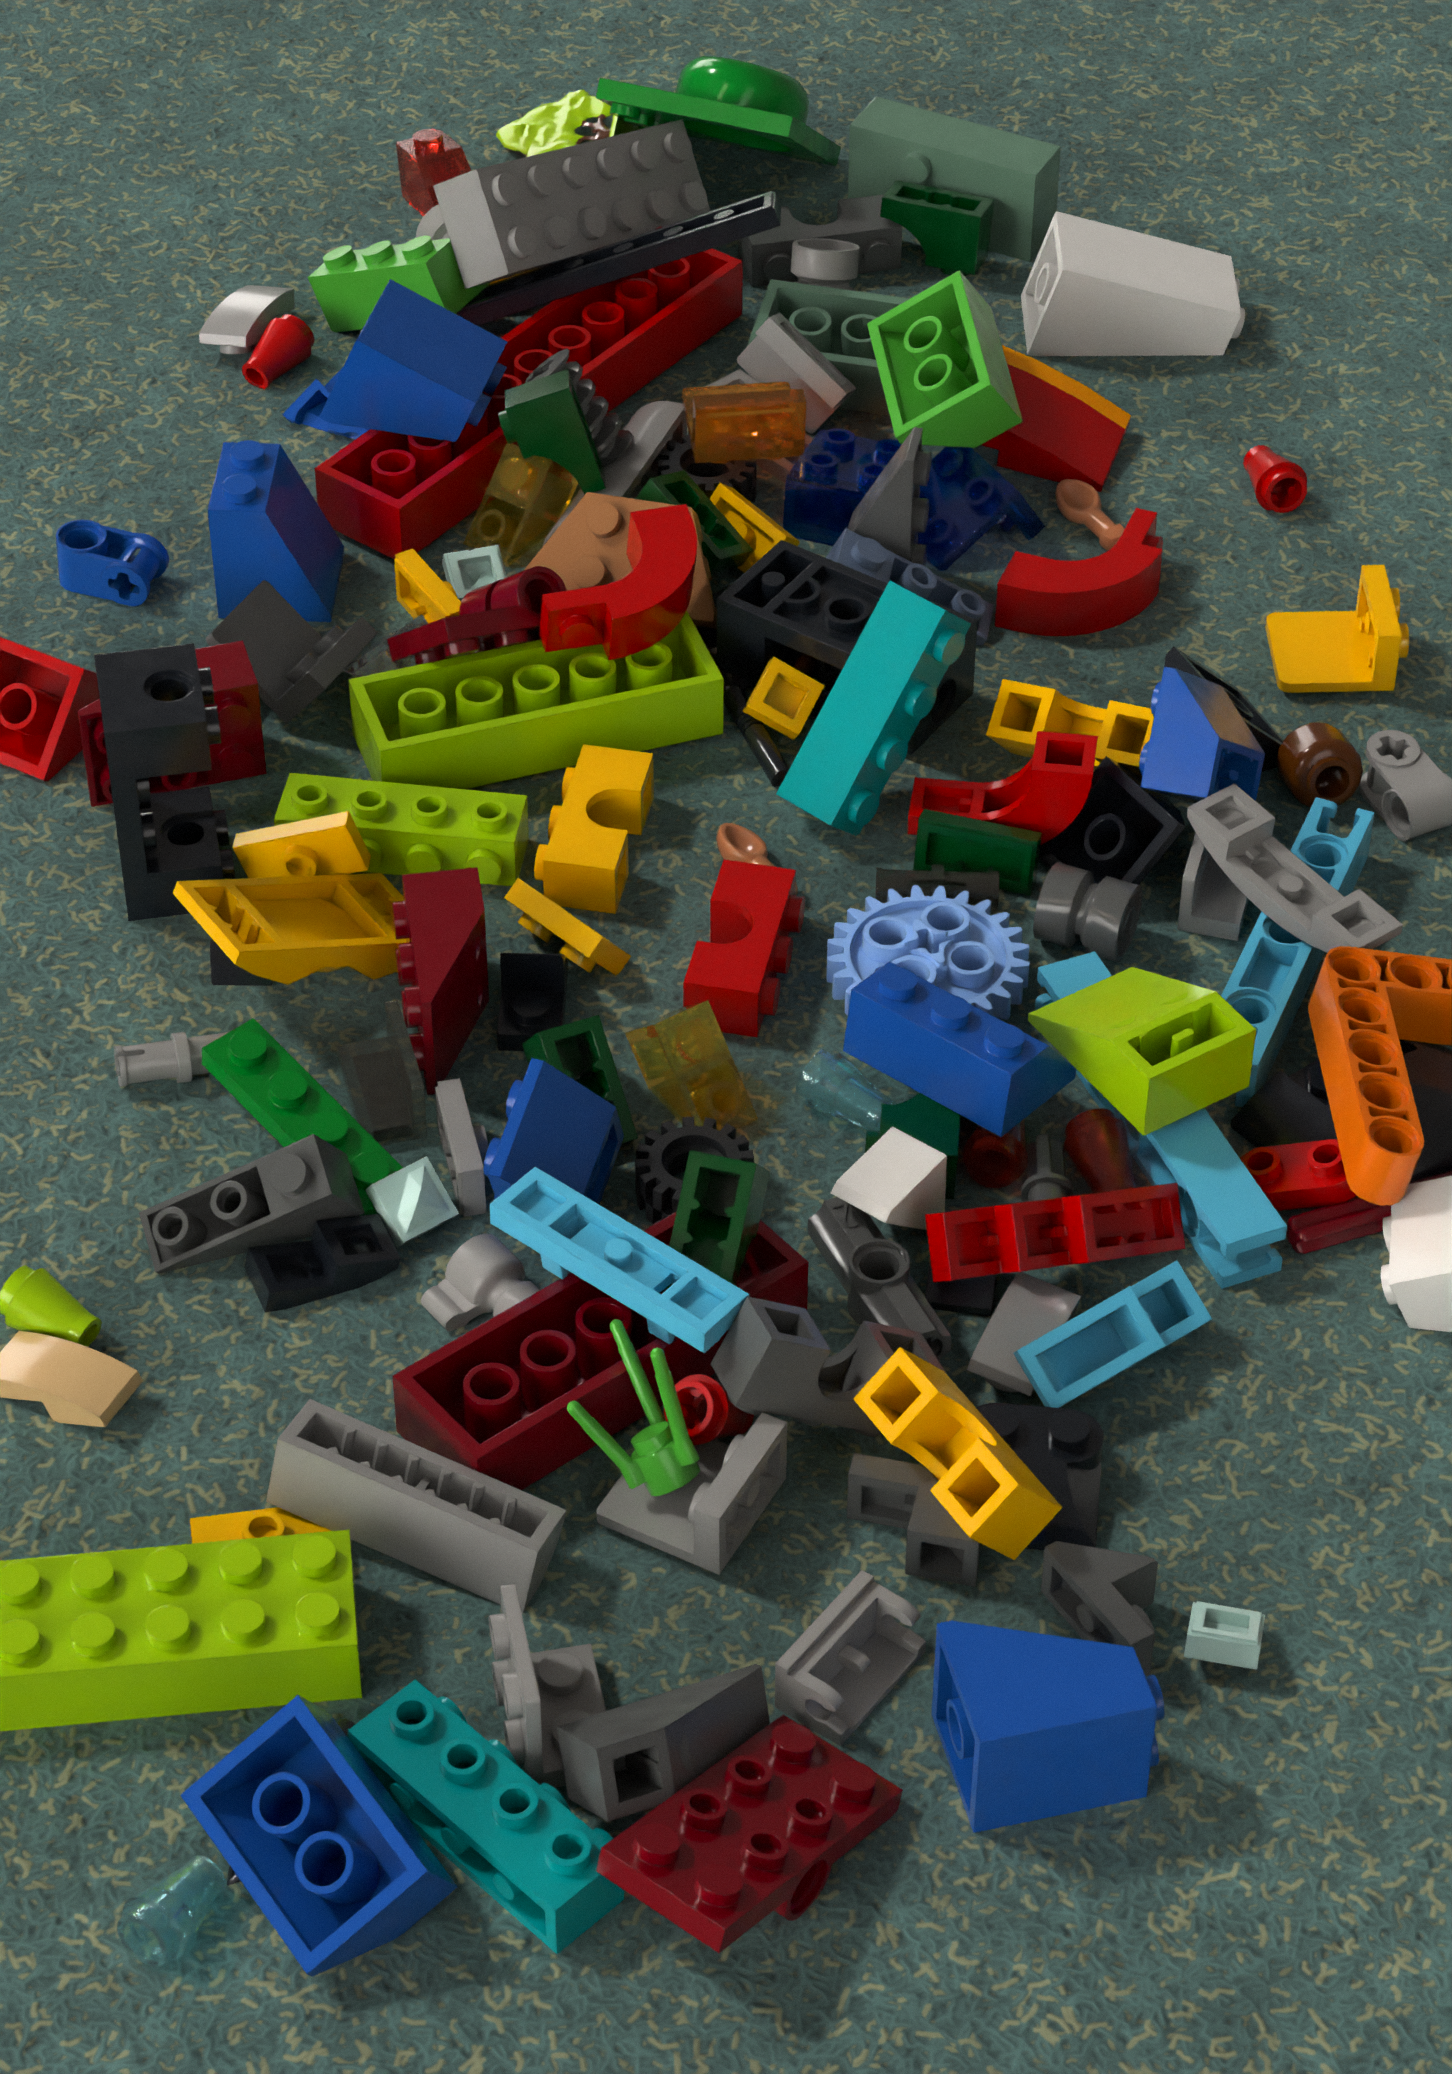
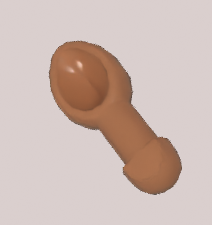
M1074 479L1062 480L1057 484L1055 498L1061 514L1071 522L1084 524L1099 538L1100 545L1107 551L1110 550L1118 542L1125 528L1120 523L1116 525L1101 510L1102 504L1098 492L1088 483Z
M724 823L719 827L716 841L718 851L725 860L776 867L767 858L768 850L766 843L753 831L733 823ZM796 884V895H797V894H798V887H797V884Z

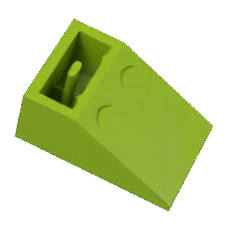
M1130 967L1028 1013V1021L1143 1136L1249 1087L1256 1029L1214 990Z

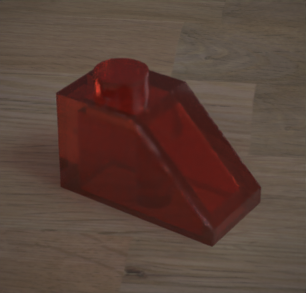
M437 129L420 130L413 134V138L396 142L402 197L423 216L432 207L439 204L433 185L471 171L462 146L442 130Z

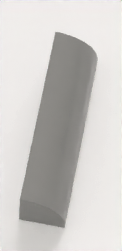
M656 401L638 409L623 429L632 433L634 436L633 442L618 459L604 467L606 488L593 493L636 499L648 480L658 477V460L661 450H667V444L673 440L681 444V436L687 435L686 404L672 401ZM582 488L549 532L543 546L583 498Z
M312 1399L308 1400L277 1439L266 1499L267 1503L331 1531L350 1530V1539L501 1605L500 1586L515 1584L521 1613H524L545 1575L558 1543L567 1511Z

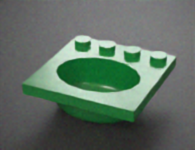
M701 56L688 62L682 69L676 93L605 78L599 79L596 98L611 106V115L624 118V122L637 125L639 130L683 119L687 135L690 137L836 166L838 163L841 147L806 125L809 111V100L806 90L798 80L782 72L736 59Z

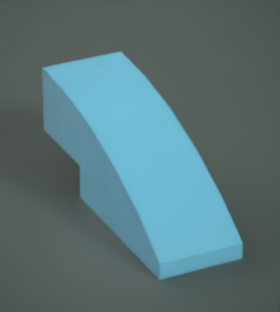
M1176 1260L1025 1345L1013 1354L1045 1407L1060 1408L1197 1330L1212 1320V1317Z

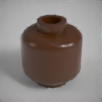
M1312 722L1299 726L1286 736L1278 750L1276 764L1279 777L1298 802L1310 808L1316 797L1333 801L1337 806H1340L1353 796L1361 783L1363 767L1359 753L1339 729L1327 723Z

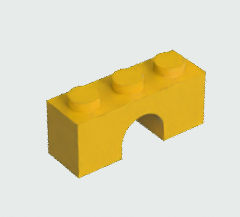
M1002 679L986 736L1010 753L1032 758L1034 754L1037 731L1098 736L1093 771L1107 756L1142 776L1139 769V760L1144 745L1150 740L1154 716L1151 708L1109 700L1107 709L1074 701L1062 695L1056 689Z
M583 744L575 768H566L562 782L563 803L562 806L553 805L548 824L549 843L548 845L540 844L538 846L534 865L535 880L543 881L544 895L559 906L616 914L629 875L628 834L642 835L654 798L653 753Z
M899 1347L853 1398L890 1444L910 1454L938 1479V1482L930 1491L969 1538L1015 1560L1063 1508L943 1370L909 1351Z

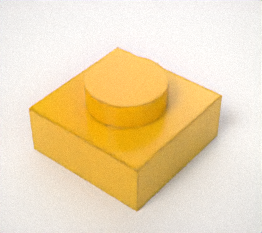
M773 657L766 665L743 712L794 740L799 736L825 685Z

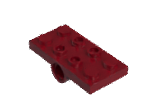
M536 566L468 592L462 599L458 616L442 618L388 638L392 662L415 658L416 665L449 659L450 657L541 640L539 632L542 594L567 591L566 586L555 571L547 567Z
M781 1715L601 1847L596 1872L720 1953L772 1911H775L789 1921L798 1919L820 1895L829 1877L832 1864L896 1813L903 1789L883 1778L867 1765L856 1761L818 1737L807 1727L796 1723L785 1715Z

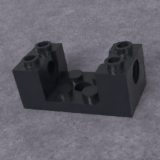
M781 540L717 597V666L751 682V686L754 688L766 665L773 657L788 664L796 655L802 652L843 669L888 583ZM935 602L932 603L971 623V626L965 635V645L961 655L953 664L949 665L936 690L937 696L932 709L924 718L920 719L908 742L907 753L911 755L973 694L977 620Z
M194 643L94 655L128 921L190 914L173 895L177 881L235 879L232 850H219L221 846H229L225 809L213 811L210 787L150 794L149 778L212 770L209 745L221 743L217 706L204 707V705L215 704L210 667L198 668Z

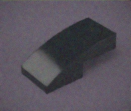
M379 1214L316 1220L312 1240L248 1247L244 1267L264 1311L272 1312L289 1309L367 1285L398 1269L400 1257Z

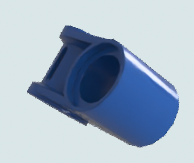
M82 519L63 524L56 533L59 581L62 587L74 593L109 599L119 604L136 607L141 605L149 596L151 581L160 577L169 565V555L163 544L156 538L144 533L128 532L103 526L92 520ZM140 548L141 550L139 551L137 556H135V552L137 551V549ZM133 584L136 585L133 591H129Z

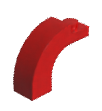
M686 504L630 512L626 554L633 570L625 577L601 586L542 594L539 637L545 653L602 644L609 661L645 650L671 633L688 609L695 573L697 534Z
M1136 508L1118 542L1107 552L1093 558L1062 561L1015 551L997 583L995 626L1033 635L1076 636L1118 626L1140 614L1151 604L1159 592L1163 537L1156 536L1157 512Z

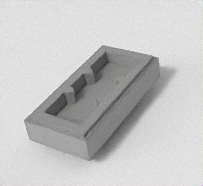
M460 1078L437 1082L438 1086L435 1087L437 1128L459 1214H463L464 1217L486 1213L483 1165L488 1149L484 1125H472Z

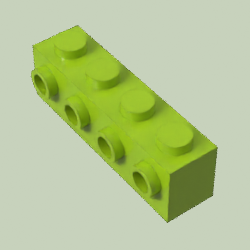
M289 773L274 817V826L349 811L371 855L369 868L367 871H362L363 873L371 872L402 876L406 874L478 867L480 884L513 886L517 878H519L529 841L527 795Z

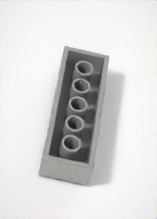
M683 119L475 169L433 185L465 289L516 276L655 230L659 226L664 227L710 211L707 194L699 175L692 152V145Z

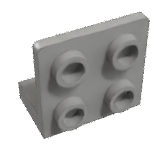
M763 1412L745 1436L738 1434L730 1445L718 1440L694 1445L700 1457L697 1461L700 1472L690 1482L670 1493L652 1496L649 1494L644 1483L630 1489L623 1475H621L596 1510L597 1522L600 1525L720 1575L786 1479L787 1422Z
M516 1585L500 1586L501 1613L489 1615V1629L495 1660H501L491 1662L497 1705L505 1706L508 1719L503 1722L506 1747L514 1756L517 1764H524L525 1773L539 1785L547 1783L553 1787L566 1786L557 1726L606 1711L591 1644L530 1653Z

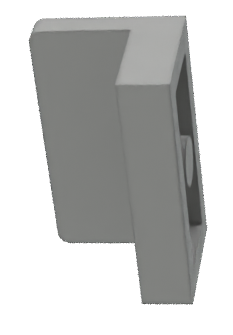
M781 313L770 316L755 332L757 334L756 338L737 357V363L752 378L776 394L775 401L808 433L816 432L857 389Z
M1195 833L1182 879L1177 930L1238 941L1249 899L1223 872Z

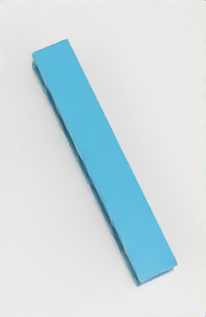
M1316 797L1290 851L1345 897L1352 893L1368 858L1374 812L1358 808L1355 813L1351 833L1347 838H1340L1333 834H1328L1330 818L1335 817L1338 808L1337 804L1333 801ZM1262 911L1221 995L1256 1029L1249 1087L1236 1093L1235 1106L1241 1108L1265 1084L1324 954V951L1305 943L1280 927Z
M1095 951L1038 967L1037 981L1041 987L1046 988L1048 993L1041 994L1036 998L1035 1010L1112 976V974ZM1076 1070V1074L1150 1184L1153 1186L1177 1183L1183 1233L1221 1289L1281 1271L1282 1257L1269 1244L1285 1239L1287 1225L1205 1108L1143 1136Z

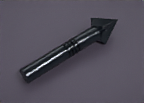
M717 666L724 678V704L772 786H781L789 771L787 763L763 723L743 712L749 700L744 691L751 686V682Z

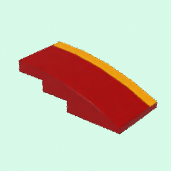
M1002 345L1023 422L983 443L982 446L999 450L997 466L1055 482H1061L1066 479L1079 480L1088 483L1096 491L1102 492L1130 424L1131 415L1086 385L1032 357Z

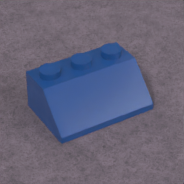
M888 962L851 989L843 1046L844 1052L1000 1137L1075 1079L1077 1069L1049 1045L892 962Z
M299 1695L294 1697L180 1795L306 1974L312 1977L399 1937L458 1887L332 1715Z

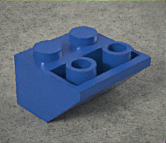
M1164 667L1162 679L1157 683L1152 694L1151 711L1154 720L1150 740L1144 745L1140 755L1139 769L1142 775L1140 787L1183 801L1197 803L1235 783L1256 801L1265 752L1223 687L1179 669Z
M531 1058L523 1081L515 1080L510 1088L506 1103L508 1121L502 1137H494L486 1152L484 1175L489 1178L494 1192V1200L530 1170L537 1167L597 1204H600L624 1138L616 1106L547 1062Z

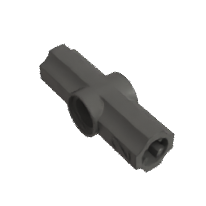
M838 1197L824 1201L817 1213L808 1219V1234L848 1293L847 1308L850 1316L860 1325L864 1320L921 1332L939 1361L951 1350V1335L910 1276V1258L907 1251L900 1244L886 1240L868 1213Z

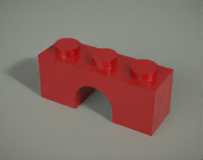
M723 859L710 899V942L697 940L683 982L684 1027L758 1038L764 1015L775 1016L780 996V979L776 978L777 973H788L793 951V938L789 937V933H800L804 919L805 896L796 895V870Z

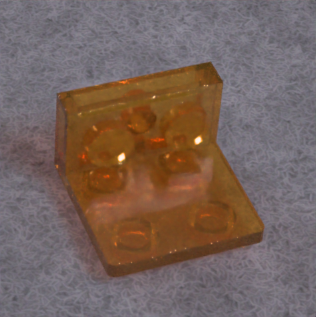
M782 381L691 387L682 390V403L695 463H726L734 460L764 458L777 460L784 457L804 456L806 398L803 389H791L788 382Z

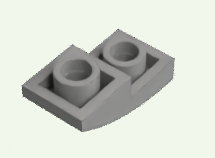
M247 285L236 290L225 298L206 320L199 332V343L220 345V352L224 354L250 353L252 351L251 345L259 342L268 323L276 315L295 309L294 288Z
M1018 1272L983 1332L970 1359L967 1370L984 1377L991 1386L999 1390L1021 1392L1031 1396L1035 1389L1013 1353L1073 1319L1081 1296L1023 1272Z

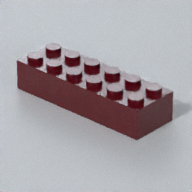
M676 1212L645 1229L644 1232L669 1246ZM760 1219L756 1239L753 1238L746 1252L736 1286L747 1292L749 1297L806 1308L807 1310L809 1262ZM569 1273L564 1279L555 1281L394 1374L392 1378L396 1429L406 1441L523 1490L597 1445L582 1429L580 1424L568 1413L567 1405L569 1402L577 1401L611 1436L646 1415L610 1330L612 1320L619 1319L624 1324L659 1407L663 1405L650 1357L652 1349L661 1348L664 1351L674 1385L683 1378L694 1374H703L710 1377L715 1374L711 1362L729 1330L705 1353L678 1337H674V1341L668 1344L649 1333L645 1317L573 1273ZM667 1288L661 1291L660 1294L664 1293L667 1290Z

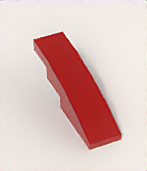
M1177 1183L925 1214L933 1282L1092 1263L1185 1249Z

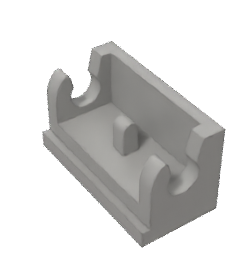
M861 1570L775 1663V1707L837 1745L842 1746L926 1652V1641L910 1628L901 1626L893 1618L894 1616L901 1623L912 1627L921 1617V1614L910 1602L874 1582V1576Z

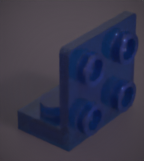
M846 429L820 430L786 476L783 528L795 538L834 546L845 528L848 529L853 511L902 444L894 439L877 441L857 437Z
M946 446L931 460L927 487L920 486V498L929 499V515L925 533L918 532V543L927 544V560L937 570L946 571L995 524L1005 533L1014 526L1027 540L1033 539L1046 527L1021 493L973 448Z

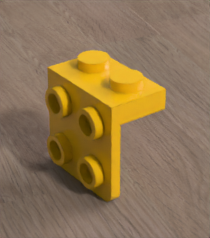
M1362 565L1356 611L1274 612L1267 616L1265 629L1277 686L1281 691L1287 693L1394 691L1398 660L1408 656L1409 630L1407 623H1399L1398 621L1400 617V594L1398 588H1390L1385 565Z

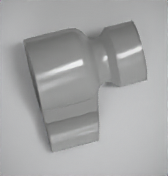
M483 1233L472 1237L459 1247L447 1264L446 1278L423 1294L421 1305L447 1331H452L466 1326L470 1320L482 1313H493V1317L540 1291V1289L531 1281H524L525 1271L522 1262L493 1234Z

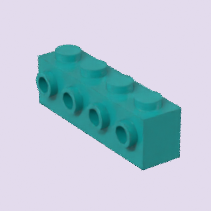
M889 580L776 795L830 826L855 836L860 834L863 826L868 824L875 816L879 807V796L892 772L896 771L905 760L908 742L920 719L924 718L932 709L937 696L936 690L949 665L953 664L961 655L965 645V635L971 623Z
M415 1679L347 1730L349 1740L416 1831L556 1954L560 1953L624 1900V1890L596 1872L601 1847L613 1838L601 1828H594L592 1830L570 1811L566 1800L553 1786L547 1783L539 1785L519 1768L514 1756L505 1745L495 1739L486 1740L467 1723L462 1711L449 1698L445 1696L437 1698Z

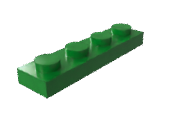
M254 1018L202 1047V1065L283 1147L315 1134L346 1153L365 1212L359 1216L378 1214L365 1190L371 1184L399 1171L403 1167Z

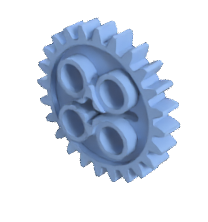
M913 885L911 897L903 898L892 888L888 889L886 903H881L877 899L868 896L865 898V912L849 908L847 910V923H835L834 938L828 939L826 980L832 983L833 999H845L844 1013L848 1016L851 989L888 962H892L912 971L915 975L939 988L965 999L968 1003L990 1015L1007 1020L1010 1017L1011 1004L1020 1005L1023 998V988L1028 987L1029 944L1022 943L1023 930L1021 927H1009L1010 914L1008 912L991 915L990 900L981 901L974 906L968 904L969 891L964 890L954 899L946 898L944 886H938L933 896H924L921 888L918 885Z

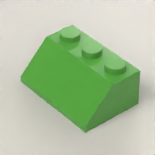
M428 235L416 237L405 244L392 245L389 240L372 244L366 249L353 250L350 245L338 247L325 254L323 257L324 263L307 277L333 332L362 330L390 279L455 314L490 284L486 283L465 289L450 238L431 240V237Z
M960 270L867 323L895 438L901 444H903L913 428L918 427L923 428L922 445L976 448L1023 422L992 308Z

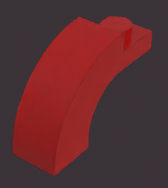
M1037 731L1034 754L1030 761L1017 773L998 781L968 782L915 777L908 812V834L917 835L919 817L924 809L1041 832V845L1065 830L1075 820L1088 798L1092 784L1098 736Z

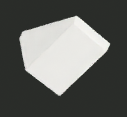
M892 1126L836 1181L831 1194L884 1223L927 1230L925 1214L945 1212L947 1155Z

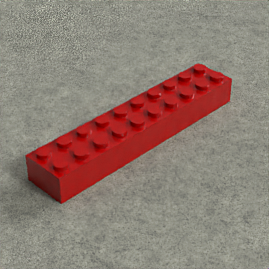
M712 248L552 301L501 337V339L507 341V344L498 362L507 368L493 396L482 391V393L491 397V400L477 427L466 422L457 442L370 429L315 467L317 504L335 531L392 559H395V554L412 548L418 553L546 459L539 456L524 459L518 442L508 444L498 416V412L505 410V390L525 384L526 378L542 362L555 353L567 348L570 351L567 362L577 361L583 368L580 379H590L596 385L593 396H603L609 403L607 413L742 315L743 261Z

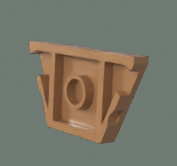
M587 492L524 570L536 566L550 568L561 577L567 591L601 586L620 580L633 570L626 554L630 512L675 505ZM688 507L697 534V555L692 596L687 612L695 626L717 629V609L714 605L709 582L712 580L708 559L704 556L702 550L703 535L699 517L692 507Z

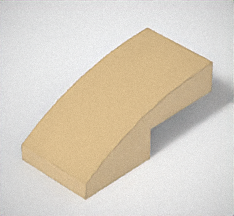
M18 1331L0 1352V1398L43 1402L51 1419L59 1423L106 1427L143 1382L138 1370L84 1345L49 1335Z

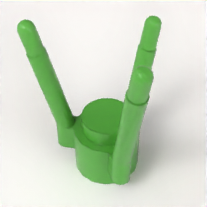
M614 1319L610 1323V1330L650 1426L641 1430L631 1439V1444L635 1450L630 1457L577 1401L569 1402L567 1411L618 1466L630 1489L644 1483L650 1495H664L681 1488L698 1475L700 1467L697 1461L700 1457L689 1437L664 1351L661 1348H654L650 1353L668 1422L664 1419L624 1324L621 1320Z

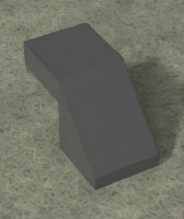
M854 1453L848 1473L847 1518L907 1529L905 1574L976 1587L979 1572L980 1543L969 1538L930 1490L938 1481L929 1470L920 1464Z

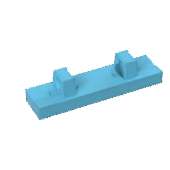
M537 1167L530 1170L490 1203V1224L540 1253L544 1269L561 1279L567 1277L569 1272L583 1279L645 1317L649 1333L668 1344L674 1341V1337H678L705 1353L730 1329L747 1296L749 1297L747 1292ZM672 1284L664 1293L660 1294L661 1291Z

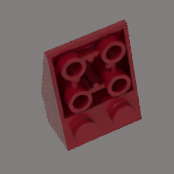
M243 640L195 649L198 668L210 667L215 704L204 705V707L217 706L221 743L209 745L212 770L150 777V794L184 790L267 774L258 682ZM99 698L78 710L91 807L113 803Z
M478 867L402 875L404 901L392 902L396 940L406 939V943L398 944V948L395 949L399 986L411 985V987H404V991H401L405 1029L417 1028L418 1033L408 1034L411 1072L424 1071L427 1095L435 1094V1087L438 1086L437 1082L445 1080L489 1002L485 908Z

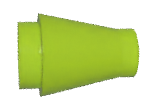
M26 1265L18 1268L7 1279L0 1291V1314L5 1316V1323L8 1327L19 1331L58 1337L89 1347L100 1332L101 1319L91 1314L45 1268L33 1270Z

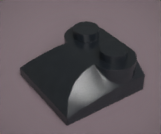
M988 1403L976 1407L1063 1507L1025 1549L1044 1550L1046 1546L1056 1541L1096 1548L1104 1440L1100 1424L1092 1416L1074 1409L1006 1403Z

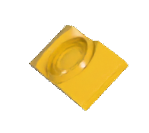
M382 873L177 881L173 895L235 965L253 975L286 985L292 984L315 972L328 973L350 967L373 980L397 972L395 949L398 948V944L406 943V939L396 940L392 913V902L404 901L403 895Z

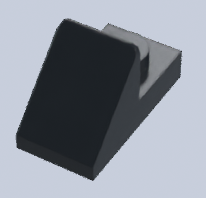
M538 953L500 954L502 991L497 1030L498 1051H524L522 1044L538 1032L564 1025L569 967L568 958L565 955Z

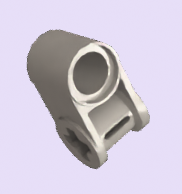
M1384 730L1371 735L1366 745V757L1370 763L1368 771L1361 778L1360 793L1385 820L1387 827L1399 840L1407 841L1452 825V779L1436 766L1420 748L1418 742L1409 734L1397 730Z

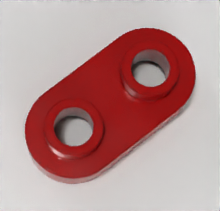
M1337 1139L1259 1147L1240 1157L1276 1211L1328 1206L1346 1202L1356 1196L1347 1183Z

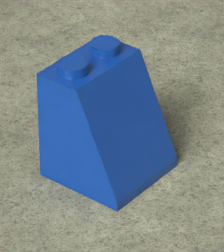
M390 279L360 332L319 418L333 424L457 442L466 422L477 427L491 400V397L482 393V391L493 396L507 368L498 362L507 341Z
M252 440L240 441L238 443L224 442L208 506L218 618H226L256 586L265 580L272 585L305 621L331 622L345 554L344 545L280 444H266Z
M958 1621L937 1623L931 1715L973 1833L1147 1797L1150 1767L1157 1766L1159 1763L1158 1744L1154 1733L1155 1723L1164 1719L1165 1708L1157 1678L1154 1675L1145 1676L1134 1647Z

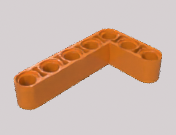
M1339 946L1330 949L1324 958L1308 1003L1309 1018L1347 1183L1359 1198L1369 1203L1380 1206L1394 1205L1399 1203L1405 1196L1424 1148V1136L1399 1039L1452 1046V959Z

